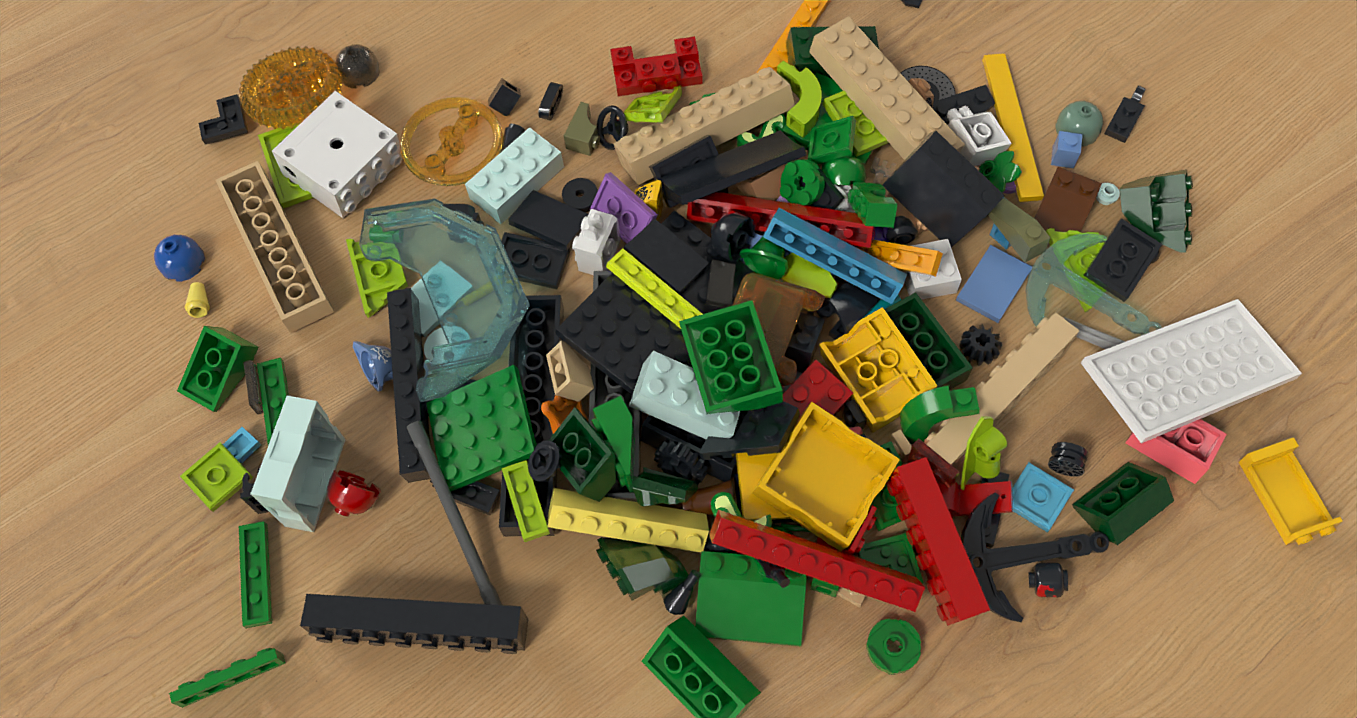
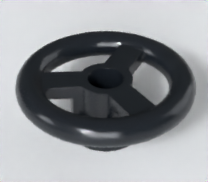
M614 105L607 106L601 111L596 125L598 136H600V143L608 150H615L614 144L607 142L604 135H612L616 142L622 137L627 136L628 123L625 114L619 107ZM611 112L610 121L606 127H603L605 117Z

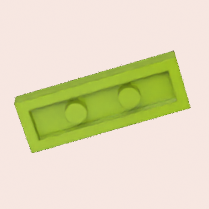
M527 460L502 468L524 542L550 534L533 478L528 471Z

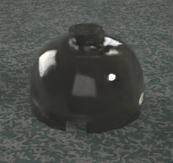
M352 44L340 50L336 57L335 68L339 80L347 87L369 86L379 76V63L375 54L363 45Z

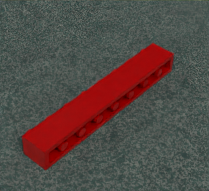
M714 192L689 202L687 205V219L715 223L726 214L739 213L754 220L755 230L766 232L773 216L781 208L850 245L871 248L875 238L876 227L865 226L858 215L853 212L803 206L721 192Z
M718 510L709 534L713 544L916 612L925 589L924 585L914 576Z

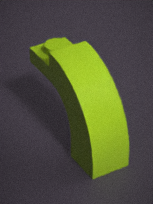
M783 60L777 66V73L791 85V90L799 98V102L787 112L786 126L804 138L818 120L822 98L821 87L815 75L808 68L799 72L794 66L789 65Z

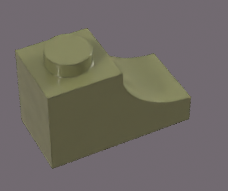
M580 102L564 134L566 149L591 156L594 148L597 149L599 146L600 136H598L597 126L590 122L591 114L588 103Z

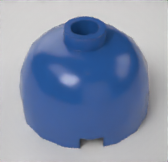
M171 235L161 240L156 246L154 261L157 269L166 279L170 278L175 279L177 282H182L193 278L200 272V266L202 261H205L204 251L192 238L185 235Z

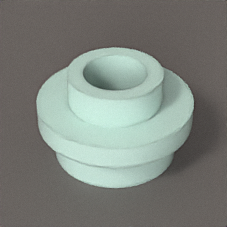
M1102 183L1096 198L1099 203L1110 205L1118 200L1120 192L1115 185Z

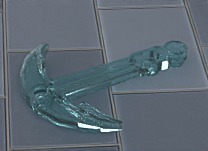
M1077 234L1059 240L1039 256L1030 270L1025 289L1030 318L1036 327L1044 318L1047 299L1044 295L1049 284H1053L1110 316L1115 323L1133 334H1141L1142 336L1150 333V327H1154L1156 330L1162 328L1159 323L1149 322L1146 315L1126 303L1121 304L1063 265L1072 254L1075 256L1088 247L1106 242L1107 236ZM1043 263H1048V264H1050L1051 269H1050V270H1045V269H1043L1042 264H1043ZM1128 314L1135 316L1134 322L1127 319Z

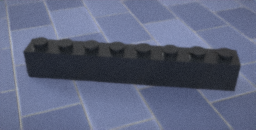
M411 288L387 292L399 472L408 483L428 480L430 476L418 449L411 439L407 426L413 422L421 421L429 441L430 434L426 408L419 299Z

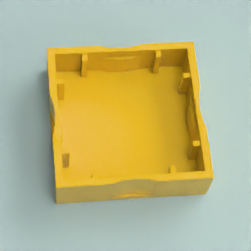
M811 402L794 426L782 452L777 453L753 491V494L839 551H842L851 544L868 514L873 499L883 489L900 459L870 439L854 433L842 421Z

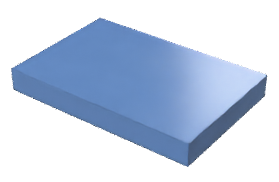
M990 245L960 291L956 301L999 323L1029 275L1032 266Z

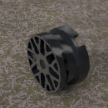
M1058 442L1052 446L1051 454L1053 456L1049 458L1048 462L1051 470L1072 477L1081 476L1085 473L1086 466L1084 463H1086L1089 456L1085 448L1068 442Z

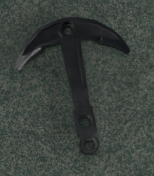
M995 492L982 500L970 513L961 532V541L990 611L1005 619L1022 622L1023 617L1011 606L1004 592L996 589L991 575L992 571L1053 558L1066 559L1089 555L1090 553H1102L1108 549L1109 540L1102 532H1092L1088 535L1079 534L1060 537L1051 542L988 549L986 547L985 529L990 528L992 512L999 497ZM1098 538L1101 539V542H1102L1101 547H1099V546L1097 545V539H1098ZM1074 541L1077 543L1078 546L1077 551H1075L1072 547ZM975 557H977L980 561L978 567H975L973 564V559Z

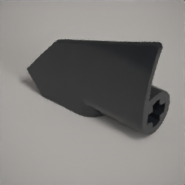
M847 281L837 291H834L831 298L820 297L818 307L824 316L828 317L837 314L844 332L848 334L853 326L878 303V297Z

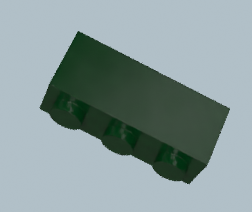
M573 408L548 441L555 442L561 448L560 454L563 458L559 461L560 470L580 495L600 502L616 482L615 454L581 412Z
M1127 462L1072 505L1095 532L1104 533L1110 542L1119 545L1173 503L1174 498L1165 476Z

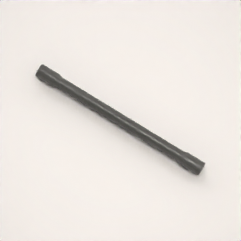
M421 421L413 422L407 426V430L419 451L479 587L481 598L484 604L502 605L432 451Z

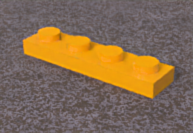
M878 240L873 241L871 248L858 246V249L898 270L934 277L937 275L943 253L936 250Z

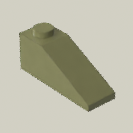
M1003 198L988 214L990 219L1024 262L1045 253L1050 236L1036 219Z

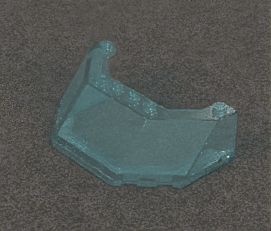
M437 199L364 210L359 242L364 257L371 261L390 259L419 273L448 344L432 348L433 360L430 361L428 359L424 361L423 366L426 373L424 377L417 381L416 392L420 402L445 397L501 358L530 304L496 228L488 224L483 226L473 221V217L459 210L454 212L444 207L443 202Z

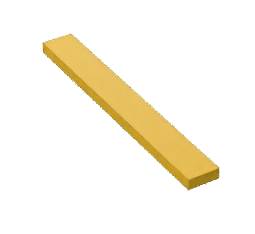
M1005 53L984 55L982 61L990 92L995 102L994 107L998 122L1012 143L1006 151L1014 152L1012 163L1018 165L1022 170L1019 178L1014 181L1019 202L1040 201L1043 199L1044 194Z

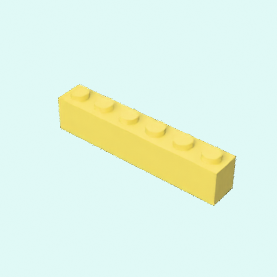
M554 488L549 506L548 527L700 553L704 550L709 533L707 514L657 505L640 506L638 502L604 497L598 502L575 491Z

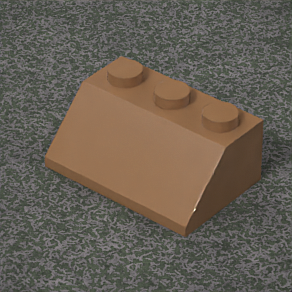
M806 151V156L801 157V158L796 159V160L807 159V158H808V151ZM786 164L735 185L744 196L775 200L780 197L781 176Z

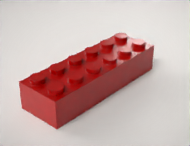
M927 457L897 467L890 475L886 486L889 494L894 496L897 501L896 511L900 520H904L907 526V539L916 548L918 566L922 571L925 570L928 578L926 581L927 588L930 594L936 597L939 605L937 606V612L940 619L949 626L990 611Z

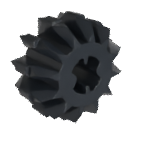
M983 324L979 325L978 329L972 325L968 331L963 332L959 348L963 349L961 353L964 356H969V363L975 360L979 367L983 361L989 365L993 359L998 358L1002 342L998 341L1000 334H992L993 327L986 330Z

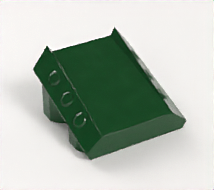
M643 467V472L637 477L633 476L632 489L640 506H652L659 503H685L698 490V486L694 481Z

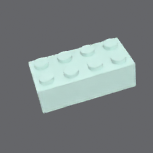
M529 127L465 184L469 198L497 222L502 224L516 211L533 190H540L564 168L562 153Z
M655 351L649 355L642 365L629 404L632 408L704 439H707L708 436L730 439L734 435L740 411L706 414L693 368Z

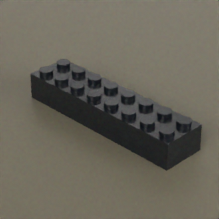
M306 594L300 626L308 632V635L314 636L316 641L323 643H332L333 639H341L343 643L353 645L359 644V641H369V644L374 646H385V642L395 643V646L410 648L412 644H422L421 647L425 649H438V645L448 646L449 650L463 651L464 647H473L477 652L488 653L491 649H501V652L505 654H517V650L525 651L528 617L521 606Z

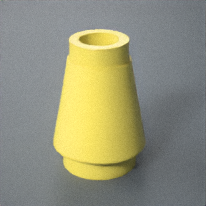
M194 282L190 285L185 310L191 317L201 318L207 314L210 305L204 284Z

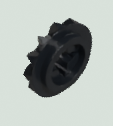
M547 440L539 443L530 455L528 471L534 480L548 482L550 477H556V469L561 468L559 461L563 456L560 454L561 448L555 442Z

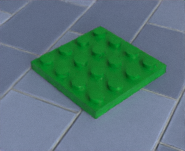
M514 365L427 402L438 464L451 492L497 473L504 467L529 459L536 447L519 371Z

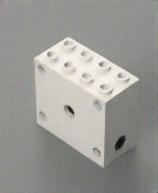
M336 91L272 150L283 176L289 178L294 184H298L304 191L310 192L312 197L342 218L348 213H352L357 204L363 198L368 197L372 189L378 183L383 182L387 174L393 168L398 167L403 159L397 133Z

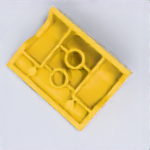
M883 307L858 321L848 334H844L833 342H822L819 344L821 356L835 377L853 392L851 400L855 399L866 416V424L872 433L897 419L902 408L911 399L938 387Z

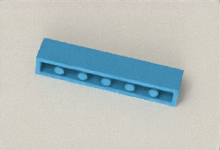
M781 208L773 216L763 236L765 239L890 304H893L906 279V273Z

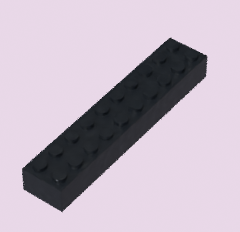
M561 295L513 296L509 366L514 365L518 368L536 446L543 441L549 440L553 435L550 422L543 414L541 405L543 402L553 401L555 397L546 355L560 341H563L555 334L556 329L564 320V306ZM557 469L556 477H550L548 482H539L533 479L547 526L553 489L557 488ZM502 472L499 529L503 536H522ZM548 527L550 534L545 536H555V528Z

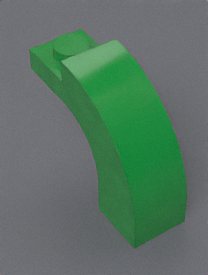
M943 386L926 391L911 399L902 408L900 413L901 430L910 444L924 442L929 436L931 427L943 420L980 414L975 387L949 391V386Z

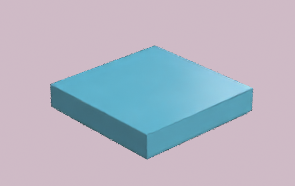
M1028 462L1012 488L1013 512L1048 533L1074 489Z

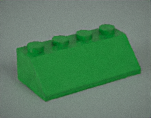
M684 615L664 629L641 661L696 718H740L761 693Z

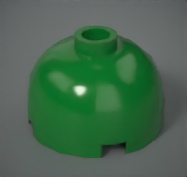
M852 154L824 162L821 170L833 184L851 185L853 182H866L864 163L860 159L852 157Z

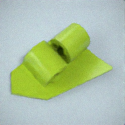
M794 253L784 258L788 260V270L781 280L805 297H832L837 288V283L829 271Z
M981 416L967 441L961 480V489L963 491L969 478L975 472L988 479L994 478L1000 473V452L1007 447V441L1004 435L993 427V418L991 416Z

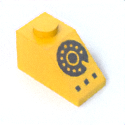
M656 180L635 189L634 194L658 214L656 220L660 221L663 209L662 181Z

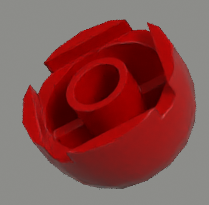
M334 470L328 481L327 497L330 503L336 507L335 512L348 517L350 513L358 515L372 508L381 493L380 488L373 483L370 487L364 483L365 478L351 472L339 470L337 473Z

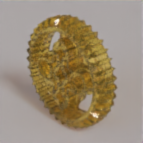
M297 46L295 49L291 47L288 50L281 49L277 53L273 51V54L270 56L266 55L265 59H258L259 63L252 64V69H248L247 75L243 76V81L240 82L241 87L239 88L241 105L254 122H258L260 126L265 125L267 128L271 126L274 129L281 127L284 130L287 126L293 129L295 125H300L334 91L340 94L343 84L339 67L332 57L328 56L327 53H323L322 50H316L314 47L309 49L305 46L301 49Z

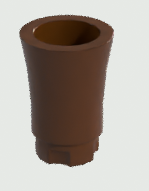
M731 479L716 485L699 488L687 502L682 503L683 510L712 516L711 500L717 493H730L735 501Z

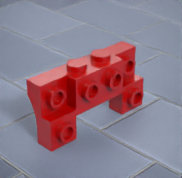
M695 36L674 39L675 53L634 59L632 46L610 49L618 97L666 89L671 90L677 86L685 87L703 84Z

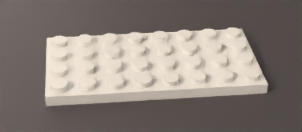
M1238 299L1084 357L1081 362L1082 366L1140 443L1293 381L1302 374Z

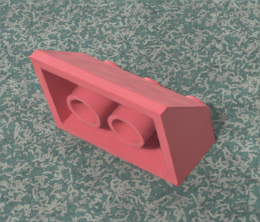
M1199 419L1143 443H1140L1134 433L1131 432L1125 443L1196 484L1209 470L1227 434Z

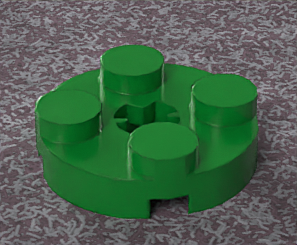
M807 159L787 163L781 176L780 195L786 198L789 203L808 206L818 201L823 194L825 184L824 177L820 176L818 171L820 169L818 165ZM801 177H803L805 187H800L799 185Z
M884 619L875 624L871 629L866 642V650L871 662L878 669L890 675L907 672L917 663L921 654V639L917 630L907 621ZM887 641H899L901 646L898 648L901 651L898 653L889 651Z

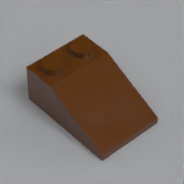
M1058 166L1034 219L1038 221L1045 231L1051 228L1058 232H1067L1068 230L1081 232L1102 183Z

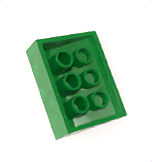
M753 300L679 321L706 414L755 410L783 402V391Z
M701 551L699 572L701 577L698 584L695 627L706 638L801 647L806 575L786 569L785 575L790 580V584L782 588L777 581L765 576L762 566L754 557L741 554Z

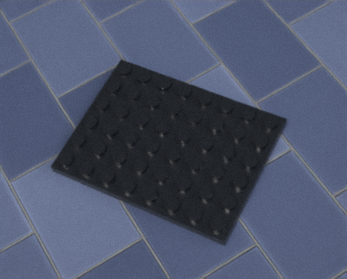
M675 210L661 223L709 262L708 267L679 294L702 314L733 306L741 290L740 284L744 278L753 279L783 294V297L785 296L783 292L770 282L762 280L741 260L738 262L729 261L717 254L712 246L711 238ZM613 272L555 331L559 338L632 395L642 365L653 351L693 368L681 329ZM750 292L746 302L751 300L754 302L757 294Z

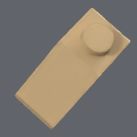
M560 341L546 355L554 392L557 396L579 402L594 389L590 370L565 342Z

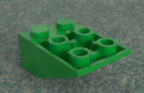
M619 396L593 408L594 419L591 422L595 431L615 454L616 476L622 487L626 485L631 493L633 492L632 480L635 463V431L632 416L622 397Z

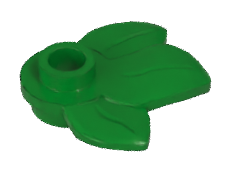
M1013 151L1001 152L993 161L986 160L979 167V172L1002 193L1005 190L1006 183H1011L1019 178L1022 170L1018 165L1012 163L1014 158Z

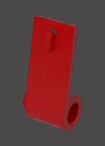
M947 479L936 480L952 519L955 516H969L982 500L995 492L999 497L992 514L1013 512L1011 481L965 485L963 491L961 485L956 481Z

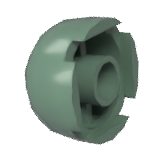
M1075 101L1061 111L1055 127L1057 134L1059 131L1082 134L1081 146H1088L1097 140L1104 121L1102 113L1097 106L1087 101Z

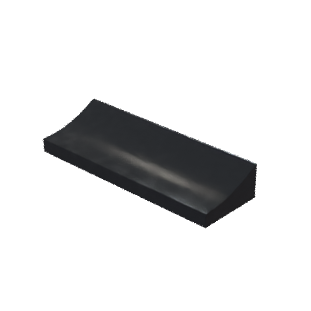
M780 130L663 176L660 179L667 200L684 205L806 156L804 146L796 144Z

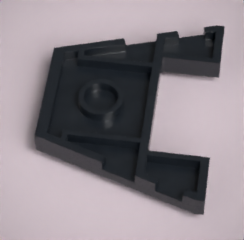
M783 401L761 409L748 410L733 439L708 436L699 452L702 460H711V456L722 455L723 458H732L736 453L747 452L748 456L781 453L800 416L799 409Z

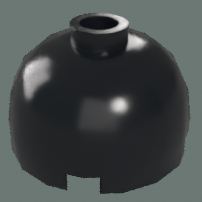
M732 213L726 214L718 222H715L711 228V241L716 253L729 261L738 262L743 258L740 256L741 250L749 249L751 246L747 244L749 238H754L756 225L754 220L743 214Z

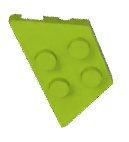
M681 86L674 87L672 93L662 94V91L635 98L623 112L626 120L633 122H663L682 96Z
M1051 228L1047 229L1046 233L1050 236L1049 244L1084 312H1088L1106 290L1083 274L1104 242L1097 232L1081 233L1074 230L1058 232Z
M346 239L364 312L367 318H369L388 303L387 292L408 287L398 248L395 243H377L376 241L368 240L366 243L355 242L354 239Z

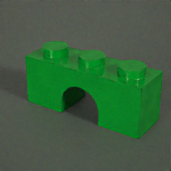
M853 182V187L848 192V203H850L864 225L894 228L898 204L892 197H885L886 190L884 187L877 183Z

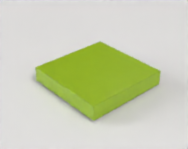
M221 442L180 475L184 482L212 512L216 511L243 487L242 479L245 473L249 474L250 480L254 478Z

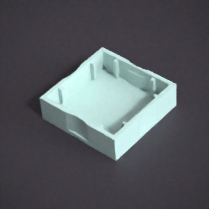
M293 396L286 397L251 491V495L285 527L314 532L326 498L328 481L336 469L346 440L337 427L330 423L328 415L317 401Z

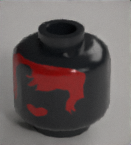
M1037 563L1034 566V572H1028L1029 588H1034L1035 594L1038 597L1059 598L1063 595L1064 591H1068V572L1063 570L1062 565L1059 563Z

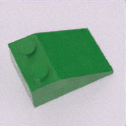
M203 326L177 392L207 409L217 412L249 371L259 347L223 327Z

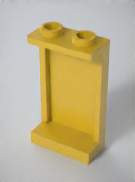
M1294 437L1250 452L1238 462L1285 545L1294 542L1298 545L1305 544L1313 540L1312 536L1316 534L1325 537L1336 532L1337 529L1335 527L1343 522L1341 517L1332 519L1295 457L1293 451L1299 445Z

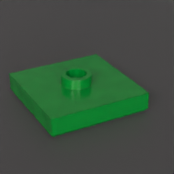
M854 116L813 127L807 160L820 164L853 154L856 128Z

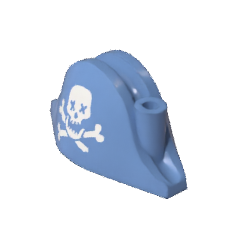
M353 341V349L365 376L378 392L382 391L384 383L393 380L391 349Z

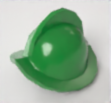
M763 236L751 249H743L740 252V256L743 257L745 264L762 280L778 281L785 276L788 270V260L784 259L785 248L765 239Z

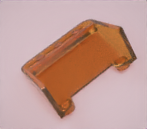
M750 273L743 278L732 306L753 300L781 387L794 383L797 375L796 363L784 355L801 309L804 308L807 311L818 310L822 306L825 296L813 289L758 273Z

